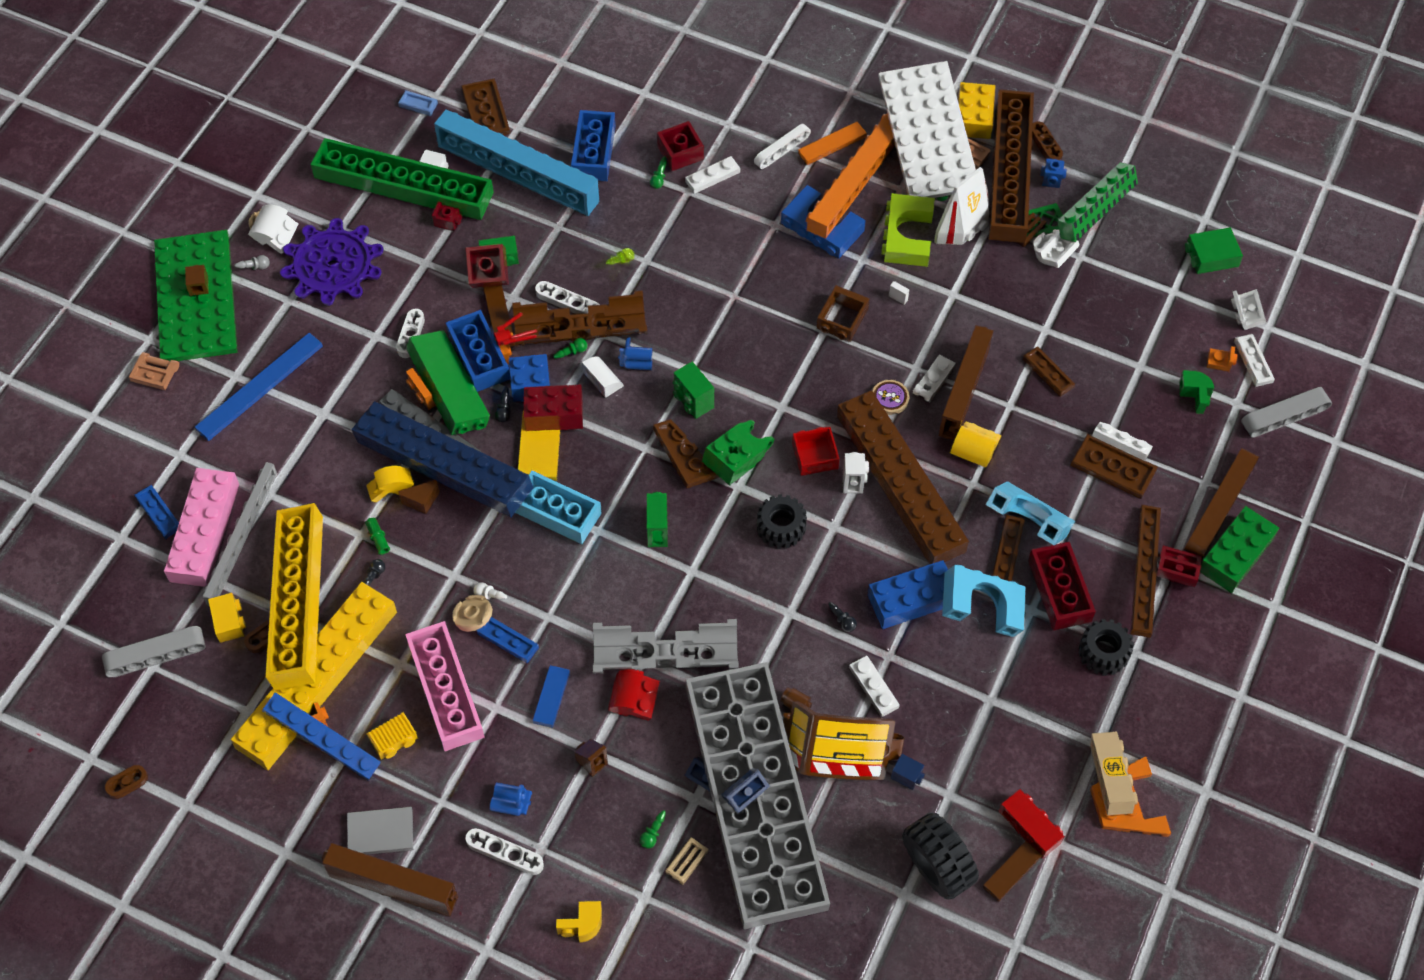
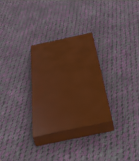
M495 78L461 85L468 114L473 122L486 126L496 133L503 135L511 134Z
M1088 433L1070 465L1142 499L1158 469V466L1107 444Z

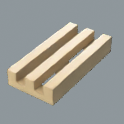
M691 837L665 870L666 874L671 875L673 879L678 880L679 883L684 885L708 853V848ZM694 845V849L676 872L673 871L689 848ZM699 849L702 850L696 857V859L693 861V863L690 865V867L687 869V871L684 873V875L680 876V874L683 872V870L686 868L689 862L693 859V857L696 855Z

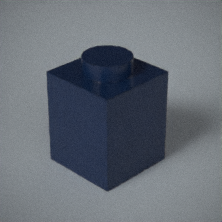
M901 754L892 770L891 779L913 790L916 784L921 785L925 777L923 773L925 765Z

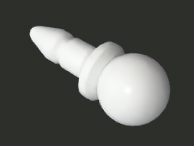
M483 582L477 583L473 589L474 595H482L487 599L491 597L499 600L507 598V595L503 592L494 590L493 586Z

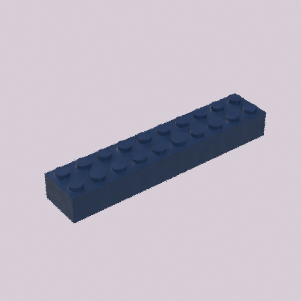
M375 401L351 429L358 443L433 480H437V482L509 517L514 515L534 488L528 474Z

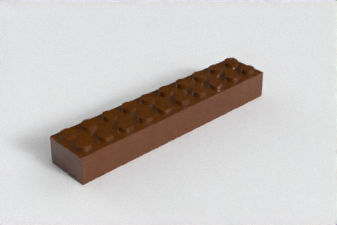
M1000 89L998 92L989 240L1025 243L1029 215L1034 92Z
M871 390L839 404L837 418L859 453L865 454V461L869 462V469L928 563L933 564L942 560L946 562L966 553L969 540L874 392Z

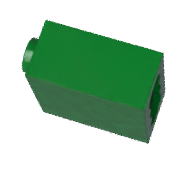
M647 493L648 547H668L667 493Z

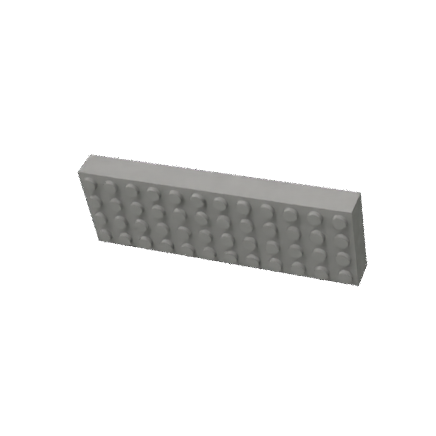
M768 662L686 679L687 696L743 930L828 911L830 901ZM752 768L758 769L770 787L737 814L723 799L721 794Z

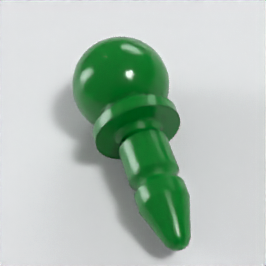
M666 156L661 159L657 171H654V175L650 178V185L655 189L661 188L664 184L663 178H665V174L663 173L667 164Z
M577 338L573 343H569L570 347L558 351L553 358H562L571 353L574 355L577 352L583 353L586 351L588 344L585 339Z
M665 810L656 816V820L652 823L651 828L646 827V832L641 834L639 841L642 847L649 849L655 846L656 837L660 835L657 831L665 819Z

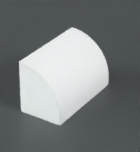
M592 357L582 362L583 373L605 398L624 387L623 383L601 358Z

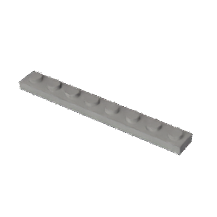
M266 462L264 468L260 469L257 483L251 488L249 500L244 503L243 512L235 522V529L227 539V546L219 556V563L212 570L211 580L204 587L203 598L208 606H210L208 599L221 595L274 482L277 472L272 463Z

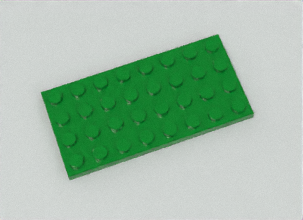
M228 230L154 240L160 359L184 361L238 353ZM193 265L205 266L208 274L209 294L190 296L186 287L185 267Z

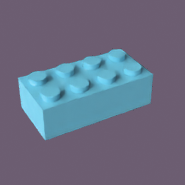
M531 471L529 477L534 488L515 513L583 544L601 515L600 502L537 472Z

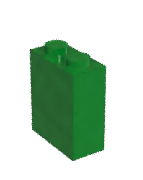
M1231 227L1189 234L1188 240L1185 243V250L1189 253L1191 265L1193 268L1195 267L1197 274L1239 267L1243 258Z

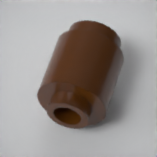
M788 687L780 699V702L784 703L783 706L790 710L792 709L793 702H800L810 709L812 707L811 697L795 688L791 689Z

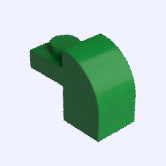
M1183 370L1179 379L1180 396L1195 397L1196 413L1204 414L1206 407L1210 405L1214 384L1202 372Z

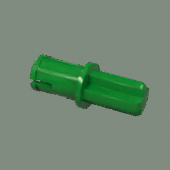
M368 518L365 524L370 533V540L374 541L380 555L388 553L390 547L384 537L385 532L381 530L376 518Z

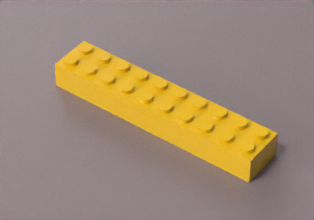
M315 503L277 510L266 663V678L275 690L315 683L323 516Z
M361 582L317 635L315 683L279 690L273 688L230 739L235 749L266 770H269L298 735L262 711L270 698L276 692L313 716L317 711L314 703L318 702L319 706H321L395 616L397 610L394 601Z

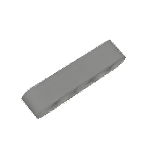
M1317 387L1251 412L1244 416L1241 422L1249 435L1254 438L1323 412L1332 405V401L1322 387Z
M192 626L108 651L102 655L106 676L118 677L200 652L206 646L201 627Z

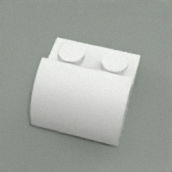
M267 204L262 206L248 235L262 245L267 243L281 254L284 252V246L289 244L298 223L286 215L288 212L286 209L277 205Z

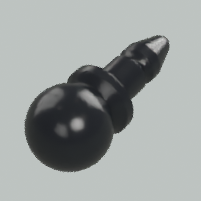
M508 386L504 387L501 404H497L498 409L495 411V418L499 422H506L510 418V406L507 405L509 400Z
M375 559L370 563L367 569L368 575L363 581L366 585H371L372 581L379 578L380 574L385 571L386 566L381 559Z
M828 603L830 610L838 618L837 622L841 624L842 629L846 632L854 631L857 627L856 619L849 616L848 612H843L836 604Z

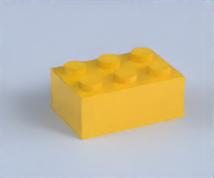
M960 82L958 104L967 137L991 139L995 85Z

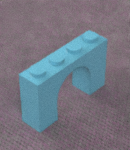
M1008 481L995 487L986 503L987 506L1002 515L1011 511L1033 520L1041 527L1037 535L1053 545L1065 539L1075 523L1073 519Z
M954 565L945 572L942 616L957 621L966 618L971 614L972 590H980L986 593L995 604L997 633L1015 637L1024 630L1025 586L1013 581L1000 579L998 576L983 574L978 570H970L962 565Z

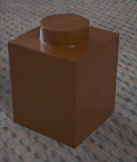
M193 265L185 267L186 287L190 296L209 294L208 274L205 266Z

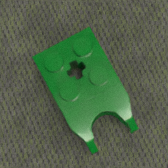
M753 420L737 424L705 449L702 462L729 486L754 468L763 459L766 451L773 445L775 440L772 436L764 438L752 436L750 432L754 429L753 426L756 423Z

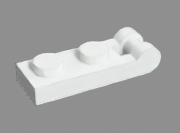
M939 355L919 384L916 385L913 394L924 397V400L931 402L955 368L956 363Z

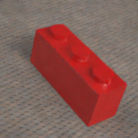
M1019 789L1000 806L999 813L1025 841L1042 855V859L1062 843L1065 836L1061 828L1048 819L1046 812L1041 808L1039 809L1033 803V799L1028 793H1024Z

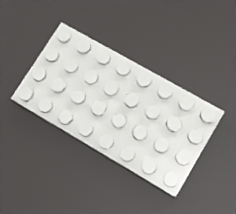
M944 61L880 72L878 78L908 195L931 198L951 195L954 187L972 174L976 168L948 62Z

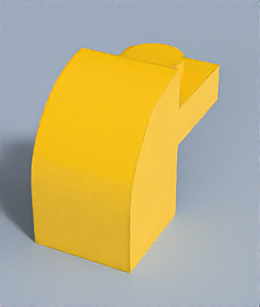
M388 466L374 472L375 478L366 485L371 501L377 503L388 493L391 492L399 495L398 491L414 486L409 469L401 466Z
M601 901L579 902V919H556L557 933L563 937H573L575 934H578L579 943L591 940L601 928Z

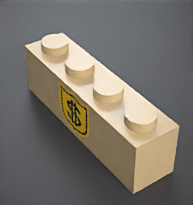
M1117 732L1092 733L1090 748L1107 815L1132 814L1134 805L1138 803L1137 793L1132 790V775L1128 774L1127 771L1128 759L1123 756V741L1119 740Z

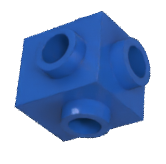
M1046 159V164L1041 166L1040 176H1043L1042 186L1060 188L1061 181L1066 178L1067 169L1064 168V161Z

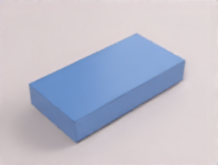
M405 90L398 104L401 108L431 116L438 102L437 99Z

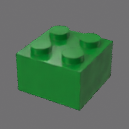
M693 361L674 372L673 395L684 404L688 414H692L697 419L714 408V386Z

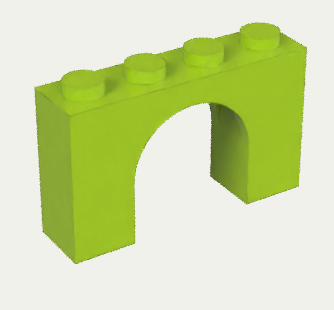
M892 193L891 201L887 200L886 211L890 212L889 215L885 216V226H888V229H884L883 240H886V244H882L881 253L885 255L884 262L928 267L931 241L906 238L898 232L897 227L908 221L932 223L935 198Z

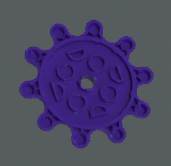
M339 218L332 219L329 228L325 231H318L312 225L303 227L302 233L305 236V241L302 244L289 243L283 248L284 253L294 258V261L291 265L283 267L280 274L286 280H300L299 285L295 288V295L303 299L311 293H320L321 301L326 306H331L336 295L343 292L350 294L355 299L360 298L363 293L360 282L365 279L377 280L382 273L379 267L371 264V260L381 256L384 247L378 243L369 245L364 242L369 234L367 226L360 225L353 231H346L343 229V221ZM332 260L337 261L335 264H331L330 266L328 264Z

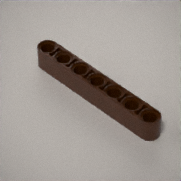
M1241 448L1184 549L1185 551L1202 556L1203 559L1256 465L1259 456Z

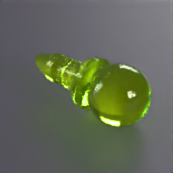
M625 248L617 252L616 256L609 258L606 264L613 265L618 262L621 264L631 262L635 257L634 251L630 248Z

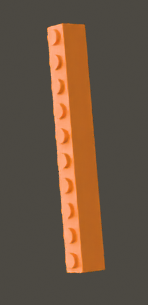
M883 114L880 123L874 126L871 135H867L864 144L858 147L856 155L850 158L847 167L842 168L838 179L835 178L833 180L831 188L825 191L822 200L816 203L813 212L808 213L806 217L807 231L826 239L894 148L895 142L888 114Z

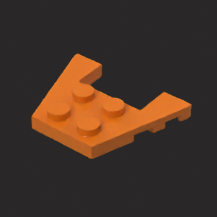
M1143 757L1130 764L1127 769L1128 774L1132 775L1133 780L1148 778L1152 775L1147 757ZM1099 782L1091 786L1090 791L1102 829L1123 832L1135 831L1147 835L1159 834L1163 837L1171 835L1166 815L1144 819L1139 802L1134 805L1132 814L1107 815Z

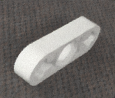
M412 309L407 313L396 345L398 355L402 358L410 357L405 347L409 337L412 336H407L406 332L409 330L415 331L416 333L413 336L421 334L425 319L420 309Z

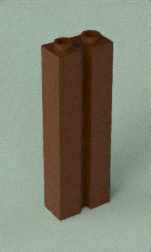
M975 325L942 416L939 431L940 437L955 441L961 426H963L989 353L994 330Z
M331 843L329 849L324 851L322 856L323 865L331 878L448 917L451 916L458 899L454 883Z

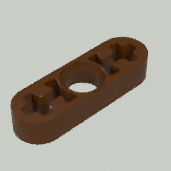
M1040 121L1033 122L1032 139L1045 159L1062 160L1063 151L1047 126ZM1046 140L1049 141L1051 144L1044 145L1042 141Z

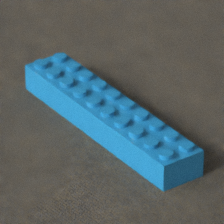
M445 110L434 123L438 147L586 216H589L599 203L598 179L592 175L583 173L577 168L570 167L562 161H557L547 154H542L531 147L520 144L516 140L509 139L501 133H496L486 126H481L471 119H466L449 110Z

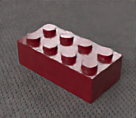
M1070 541L1032 549L1028 562L1053 631L1092 622L1096 610Z

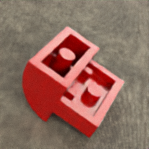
M623 669L618 671L608 711L626 717L630 714L649 721L652 718L660 681L644 676V672L639 670Z

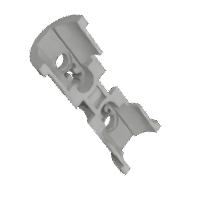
M727 619V623L699 624L698 631H675L676 640H655V632H631V626H602V623H593V674H603V670L666 667L729 666V670L739 668L737 656V619ZM695 651H698V652H697V658H698V659H695ZM703 651H710L712 657L704 659L701 657V653ZM684 652H688L689 657H684ZM622 653H628L631 658L628 661H621L619 656ZM634 653L637 654V661H634ZM647 653L648 658L643 659V654Z

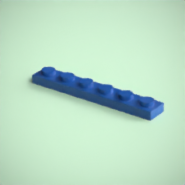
M276 692L262 710L368 781L381 763V761Z

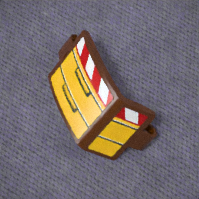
M793 702L791 713H784L782 717L795 770L803 775L838 779L883 780L886 776L888 760H897L902 754L905 737L894 733L895 721L892 719L820 714L800 702Z

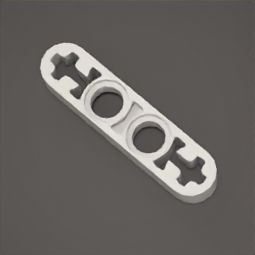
M800 124L761 151L755 157L754 163L760 169L766 168L809 137L811 130L805 124Z
M541 281L535 287L536 296L539 299L560 308H569V311L575 314H587L588 306L600 305L593 300L547 281ZM559 294L565 296L562 300H557L555 297ZM574 301L581 302V305L578 307H574L571 304Z
M471 829L466 834L468 847L478 853L530 875H537L543 870V859L535 852L481 829ZM477 835H479V839L482 842H485V848H483V843L479 841H476L475 844H473L471 838H475ZM492 843H499L501 849L493 853L489 850V846ZM518 851L520 858L516 861H511L508 858L510 852ZM525 855H527V861L534 862V860H537L539 866L530 868V863L524 861Z

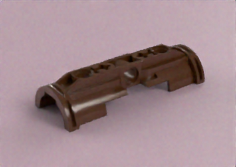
M643 290L634 291L633 295L609 297V304L588 306L587 314L570 315L569 308L548 310L547 303L521 305V302L512 303L513 316L520 312L522 313V316L514 321L515 335L534 329L537 330L534 333L537 335L536 338L515 342L516 347L520 345L524 347L525 344L574 341L577 338L588 340L634 333L647 335ZM620 323L623 327L613 328V325ZM546 330L549 333L548 335H539V332Z

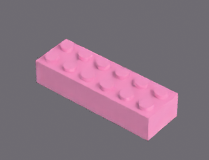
M196 468L164 570L169 582L201 587L209 584L239 487L235 472Z
M445 621L405 634L444 751L485 738Z

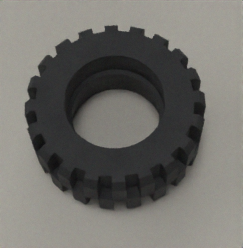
M927 813L904 829L902 839L908 854L920 874L923 875L927 883L941 897H944L946 900L954 899L977 883L979 871L976 868L977 865L971 853L957 832L953 830L952 826L942 816H939L937 813Z

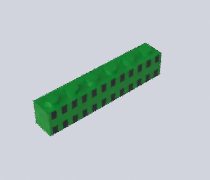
M1120 162L1057 221L1061 239L1076 243L1138 184L1135 165Z

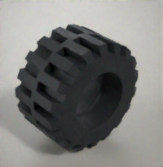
M779 494L775 498L773 495L769 501L766 499L763 501V505H760L759 512L757 513V531L759 537H762V541L764 543L769 542L770 547L775 545L777 549H781V546H785V549L790 548L791 544L795 546L797 541L803 539L806 531V509H803L804 505L798 503V499L795 497L790 499V495L782 497V494ZM777 517H784L792 523L787 526H777L772 520Z
M1101 619L1099 623L1096 620L1092 623V626L1089 624L1083 633L1078 648L1080 649L1079 657H1082L1081 662L1083 664H1087L1086 668L1088 670H1091V668L1095 670V674L1102 672L1103 676H1107L1110 672L1111 675H1114L1116 671L1120 672L1126 667L1134 647L1133 637L1131 634H1127L1129 630L1126 627L1122 628L1120 622L1116 624L1114 620L1110 619L1109 622H1106L1105 619ZM1096 642H1108L1114 646L1116 652L1105 653L1097 647Z

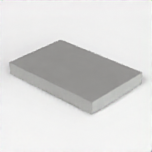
M412 807L347 813L348 849L366 855L414 850Z

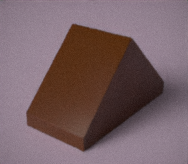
M437 480L398 491L403 505L427 514L440 493Z

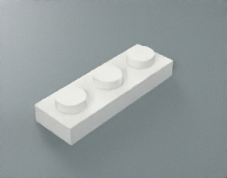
M730 156L685 177V182L695 194L740 173V167Z
M1099 422L1092 434L1093 437L1144 461L1153 447L1146 441L1136 439L1127 432H1121L1107 423Z
M868 656L849 665V669L881 717L899 708V703Z

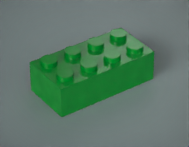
M1245 506L1204 558L1200 573L1230 593H1233L1273 541L1279 527Z

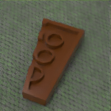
M671 419L653 425L656 436L686 489L720 478L702 462L703 455L698 451L699 448L686 438V434Z

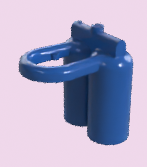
M627 337L625 348L619 349L620 355H618V359H620V366H624L626 369L652 371L653 348L630 346L631 338Z
M496 782L490 803V811L515 816L526 815L528 806L531 805L532 791L526 790L522 784L514 786Z

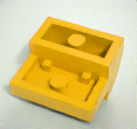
M966 421L961 426L950 453L987 467L1001 435Z

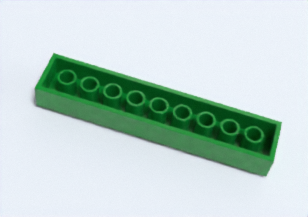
M324 138L311 163L312 172L316 179L434 209L438 202H442V205L458 208L462 216L482 220L494 193L491 179Z

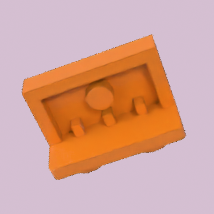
M413 368L406 371L408 377L406 382L411 390H415L419 402L424 403L428 410L435 407L432 395L425 386L421 376H418Z

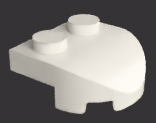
M1056 229L1053 230V233L1047 235L1042 233L1034 240V250L1037 259L1043 264L1059 268L1080 246L1079 241L1075 243L1061 239L1060 232Z

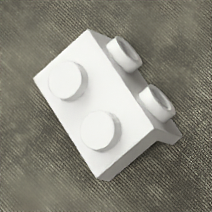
M1257 289L1238 295L1237 291H1233L1234 298L1231 301L1234 309L1238 310V313L1235 314L1238 325L1242 324L1244 330L1266 324Z

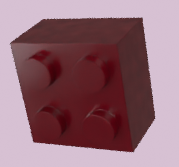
M690 121L657 132V146L663 157H667V164L671 171L704 160V145Z
M503 244L466 247L468 282L472 288L509 285L506 248Z

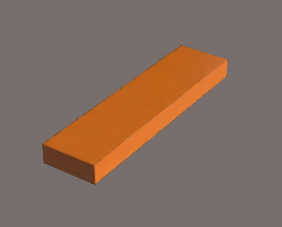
M857 121L798 149V154L809 165L867 137V132Z

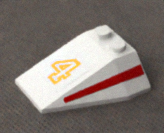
M981 167L954 187L936 229L934 239L936 244L962 245L967 240H972L977 232L983 231L987 227L989 195L984 172Z

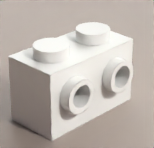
M857 452L845 453L843 493H863L864 483H867V473L869 472V462L865 461V454Z

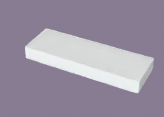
M1250 334L1235 338L1234 343L1255 387L1273 383L1275 379L1254 335Z

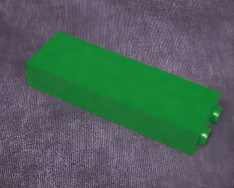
M445 331L409 337L406 350L425 386L431 393L433 401L451 435L464 434L468 431L486 428L490 415Z

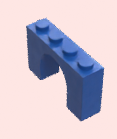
M807 185L781 212V224L839 259L864 232L866 220L850 212L840 224L833 228L826 239L807 231L806 217L809 212H813L816 203L821 201L822 195Z

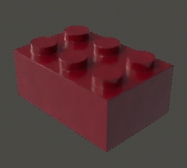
M581 384L524 387L525 430L583 429V395Z

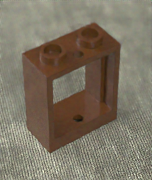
M836 285L817 318L816 329L823 333L834 335L840 340L851 342L868 311L870 298ZM836 303L859 312L850 328L827 320Z

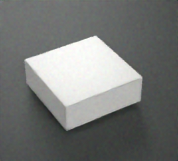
M893 282L890 285L889 297L905 305L908 301L909 289L897 282Z

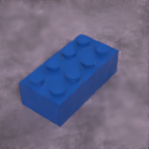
M580 110L571 167L594 176L598 181L608 182L616 127L615 112Z
M481 310L446 322L448 336L477 392L511 379L508 364Z
M944 560L869 584L867 596L882 629L943 609L945 572L948 570Z

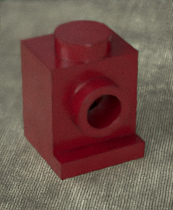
M438 202L432 214L433 224L435 227L455 231L457 225L461 223L462 215L458 208L442 205V202Z

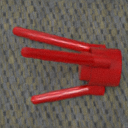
M520 312L503 325L498 326V331L494 332V337L500 347L510 343L534 339L537 337L534 334L537 330L534 329L511 336L509 329H504L522 316Z

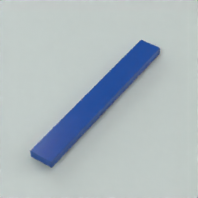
M308 333L196 425V431L206 440L210 441L323 347L322 343L312 334Z

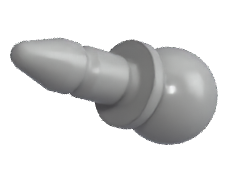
M260 255L257 258L252 257L251 260L245 262L240 261L235 264V267H252L254 270L257 268L263 270L269 266L270 261L268 257Z

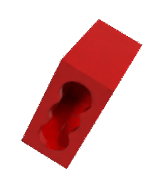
M818 427L814 430H801L793 433L792 445L801 476L839 469L840 458L831 427Z

